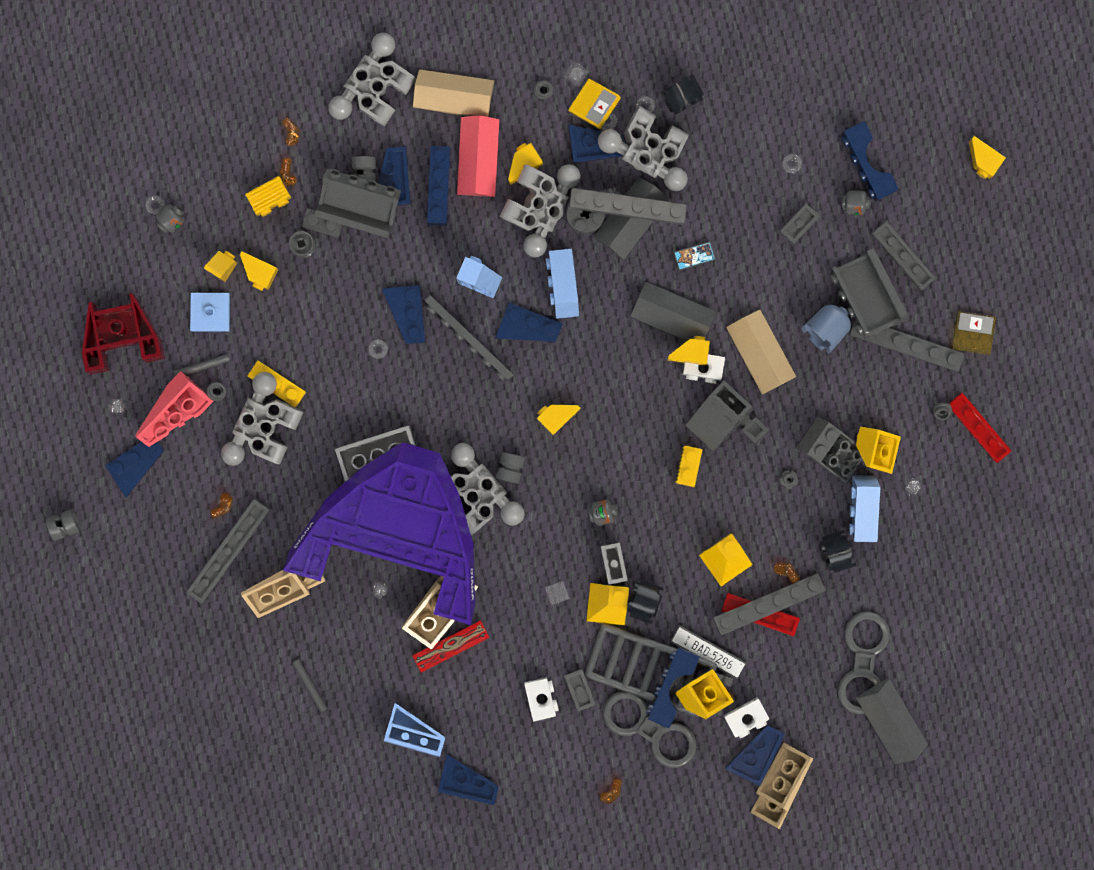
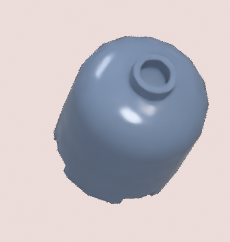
M825 305L802 327V331H807L810 335L808 339L821 351L824 348L827 349L826 352L829 354L851 329L849 313L842 306Z

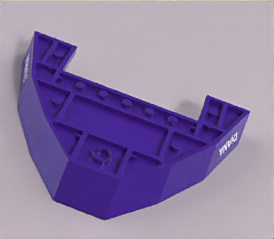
M402 442L363 466L324 500L289 550L283 571L320 582L332 544L443 576V582L433 614L471 625L475 608L473 540L460 495L438 452Z

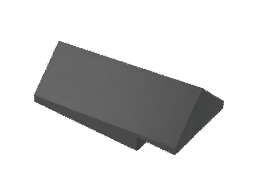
M640 177L637 178L625 194V196L669 201L655 185ZM610 214L593 238L625 260L653 221Z
M645 282L630 317L688 341L689 339H694V336L706 337L716 311Z
M889 678L856 697L894 764L916 760L928 744Z

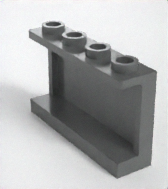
M327 168L322 179L323 186L315 216L388 238L393 228L401 190H397L392 186L378 184L372 180H364L355 175L344 174L336 169Z
M874 248L868 250L866 255L838 268L836 266L832 267L830 278L834 285H838L840 289L838 291L842 301H846L850 318L854 317L857 323L855 324L856 330L859 335H863L864 339L907 320L908 314Z

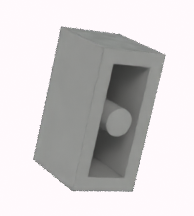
M620 543L600 546L608 584L628 581Z

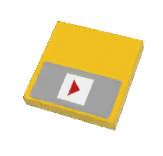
M588 79L568 111L596 128L601 129L621 97L595 81Z

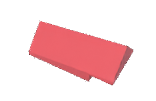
M481 115L461 117L457 195L495 197L499 119Z

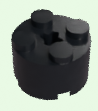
M694 74L689 76L691 78L690 81L687 77L667 88L668 93H665L664 90L660 92L670 113L678 114L687 109L686 104L691 103V105H694L704 100L702 97L704 93Z
M845 530L823 536V541H820L823 553L827 552L829 557L826 560L829 571L833 570L834 573L857 566L856 562H851L854 556L847 537L843 538L842 536Z
M643 580L640 583L636 582L633 593L636 594L634 601H630L627 608L630 617L652 624L651 616H656L662 598L659 595V591H664V587Z

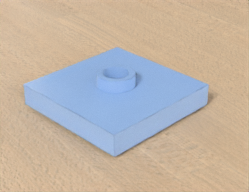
M191 293L190 331L230 332V293Z

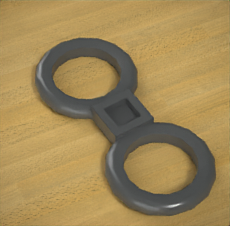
M870 611L854 615L847 622L844 631L845 642L848 648L855 653L853 670L846 673L839 682L837 689L838 698L845 709L855 714L865 713L861 706L852 705L848 701L845 691L847 684L856 677L868 678L874 686L880 683L879 678L873 673L875 655L881 653L886 648L890 638L889 627L886 621L879 614ZM865 619L875 621L880 626L882 632L880 642L872 649L858 647L852 636L854 626Z
M619 691L609 697L603 708V719L606 726L613 733L620 736L640 734L651 742V750L655 759L661 765L669 768L684 766L694 757L696 738L686 725L672 722L670 728H666L648 720L649 717L646 714L648 707L642 697L625 691ZM629 698L634 700L640 707V719L630 728H621L612 721V706L620 699ZM670 730L682 732L689 741L687 753L678 760L665 758L659 750L660 738Z

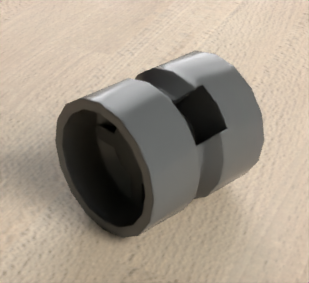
M369 156L352 157L351 169L354 170V173L351 175L376 182V174L373 172L376 169V158Z
M297 231L290 237L289 247L299 258H309L316 250V242L309 233Z
M502 452L499 461L502 466L498 468L496 478L519 484L522 474L519 469L523 468L525 457Z
M73 509L62 512L61 516L53 515L46 518L48 531L54 541L65 538L66 534L71 536L81 532L79 520Z

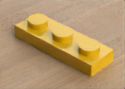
M257 361L248 377L253 380L261 372L272 374L277 382L276 390L273 394L296 408L306 392L260 361Z

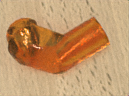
M287 117L281 124L288 130L286 144L294 146L299 141L300 130Z
M290 158L282 159L280 173L286 186H295L297 177L290 176L292 163Z
M223 493L220 496L219 507L210 510L213 519L230 511L233 498L228 493Z
M775 564L773 570L776 574L788 576L792 584L800 580L791 564Z
M613 778L611 790L602 792L600 795L602 802L611 804L620 796L622 779Z

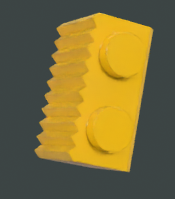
M280 176L245 194L256 215H261L262 217L272 212L271 209L276 206L279 208L289 203L288 200L291 199Z
M684 446L682 447L683 451L681 452L683 454L681 455L682 458H680L681 462H679L680 465L677 470L679 473H677L678 476L675 482L676 484L695 487L702 449Z

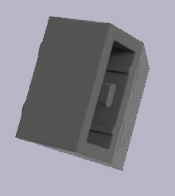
M723 381L710 394L686 426L714 451L753 411V408L729 384Z
M820 417L816 418L796 447L804 455L844 483L848 481L862 461L856 443L830 422Z

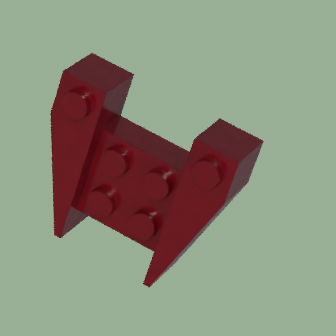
M129 294L131 304L97 311L96 304L93 302L88 303L82 348L86 373L92 375L109 371L105 351L139 344L141 357L144 362L148 363L165 359L162 340L134 294Z

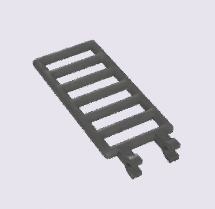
M603 623L599 629L584 675L586 678L655 702L657 697L647 690L660 653L662 651L671 655L673 649L676 651L677 649ZM609 632L617 635V639L603 676L593 672L605 635ZM624 639H628L636 643L623 680L620 682L612 679L611 676ZM645 645L654 650L639 689L629 685L642 646ZM700 657L697 662L698 665L708 668L707 672L712 669L716 671L717 664ZM672 661L669 662L668 668H670ZM695 670L692 675H685L681 688L692 681ZM716 673L722 684L731 687L732 678ZM677 698L676 702L671 700L677 711L699 717L686 710L679 698ZM722 710L715 714L721 716Z

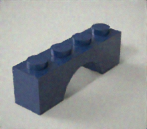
M865 121L845 130L842 133L843 137H841L842 143L845 148H849L851 152L850 159L854 165L857 164L860 170L858 172L859 177L868 186L867 193L871 199L874 198L875 202L897 192L899 189L891 173L879 172L873 169L867 161L866 149L873 137Z
M431 146L428 225L447 226L450 147Z
M678 647L677 651L673 649L669 658L672 664L670 668H665L661 677L665 679L663 685H658L654 694L657 697L655 704L650 703L647 710L648 720L670 728L677 712L669 696L671 684L680 676L692 675L700 656Z

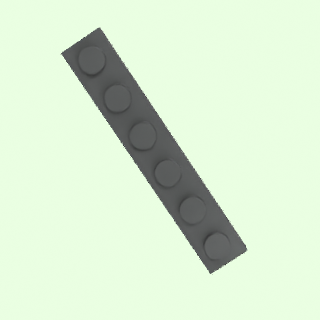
M572 188L569 208L684 225L687 205Z
M432 296L425 300L427 303L426 308L433 315L438 313L442 317L440 321L447 328L451 326L455 330L453 334L460 341L465 339L469 343L467 347L474 354L478 352L483 356L481 361L488 367L492 365L497 370L495 374L502 381L505 378L509 381L514 376Z
M854 319L849 336L955 372L960 370L964 353L890 328L864 339L862 334H858L855 327L857 323Z
M254 499L186 593L203 604L267 516L270 509Z
M815 574L712 619L719 635L722 636L823 593L826 590L819 574Z

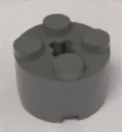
M568 205L566 218L569 227L573 231L582 235H591L601 228L605 218L604 213L590 212L589 218L586 219L581 217L584 210L570 209Z

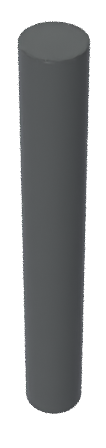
M229 354L175 370L173 373L176 376L182 371L185 375L229 362L230 357Z
M300 660L294 661L295 669L320 712L327 710L325 703Z

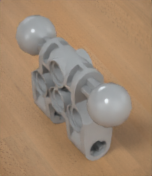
M379 33L373 37L370 55H364L344 84L343 87L346 90L342 96H336L330 100L328 111L333 118L337 120L348 118L352 112L351 102L356 96L358 97L360 111L380 125L385 126L395 112L391 106L380 99L385 94L387 86H392L406 95L415 83L416 78L393 61L378 63L382 57L389 56L394 52L395 40L390 34ZM386 67H391L394 73L386 76L383 70ZM359 72L367 74V78L363 81L358 80L356 76ZM374 83H381L383 89L379 92L374 91L372 88ZM369 98L372 100V105L364 107L361 104L362 100Z
M638 106L623 133L626 144L622 142L621 136L616 130L606 129L600 133L598 145L603 152L620 153L622 155L621 159L633 165L635 169L641 170L653 178L657 175L663 178L665 186L669 190L680 191L686 186L688 178L682 168L672 167L669 169L663 166L665 163L672 162L678 158L689 136L686 132L671 125L664 138L661 139L659 135L650 132L656 115ZM632 130L638 133V138L632 136ZM648 140H652L654 142V148H651L648 145ZM665 149L670 151V158L665 155ZM640 156L646 159L645 165L640 162Z
M525 164L516 182L528 188L530 194L525 198L523 206L508 199L500 214L501 218L522 229L531 230L538 227L536 232L527 236L523 243L524 251L530 257H540L546 252L547 242L545 237L548 231L553 232L558 219L563 215V209L569 199L566 196L569 188L577 186L580 182V172L574 165H564L557 171L556 177L559 184L556 188L554 178ZM546 181L547 187L543 190L542 183ZM538 198L539 203L534 207L533 202ZM551 207H554L555 211L553 215L550 216L549 210ZM529 215L530 222L526 225L525 218Z
M261 372L253 379L252 386L255 392L252 398H247L232 431L235 435L232 442L226 443L221 449V458L227 465L235 466L244 460L245 450L243 444L245 440L248 441L252 454L275 464H280L288 446L270 437L275 430V424L279 423L296 430L304 413L300 409L278 399L264 404L265 396L271 395L276 390L277 382L272 374ZM277 405L280 411L278 414H272L269 411V407ZM244 415H252L254 422L251 424L246 423L243 419ZM268 422L271 424L272 429L268 432L263 431L261 424ZM261 440L264 446L261 449H257L254 447L253 442Z
M459 443L455 445L451 450V460L455 465L466 467L470 474L456 473L451 478L459 495L463 496L465 503L472 507L471 511L465 515L471 536L494 517L495 503L501 508L500 515L504 523L511 526L521 523L525 515L522 505L518 502H510L506 498L505 494L507 492L483 464L479 466L474 460L475 453L469 444ZM457 477L465 479L464 487L456 485ZM485 479H490L493 483L492 488L489 490L483 487L482 483ZM474 491L477 493L478 500L476 502H471L468 499L469 492ZM482 506L490 508L489 516L485 517L481 514Z

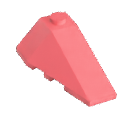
M180 371L166 386L135 436L150 447L166 437L172 429L177 426L180 428L185 425V421L201 415L213 401L194 381Z

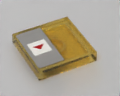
M958 311L952 349L991 355L996 317Z

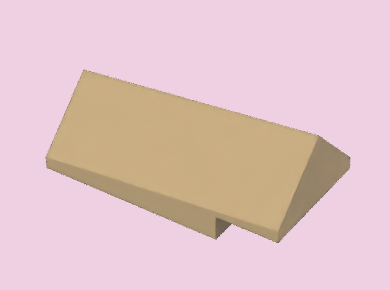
M419 70L415 83L413 107L462 116L481 115L488 117L494 80Z
M761 310L726 327L762 395L796 377Z
M282 570L241 592V596L257 618H260L310 595L308 589L325 582V578L322 575L320 582Z
M443 576L437 579L401 627L430 649L435 646L455 621L433 614L443 582Z
M783 743L756 792L760 796L750 813L780 829L813 758Z

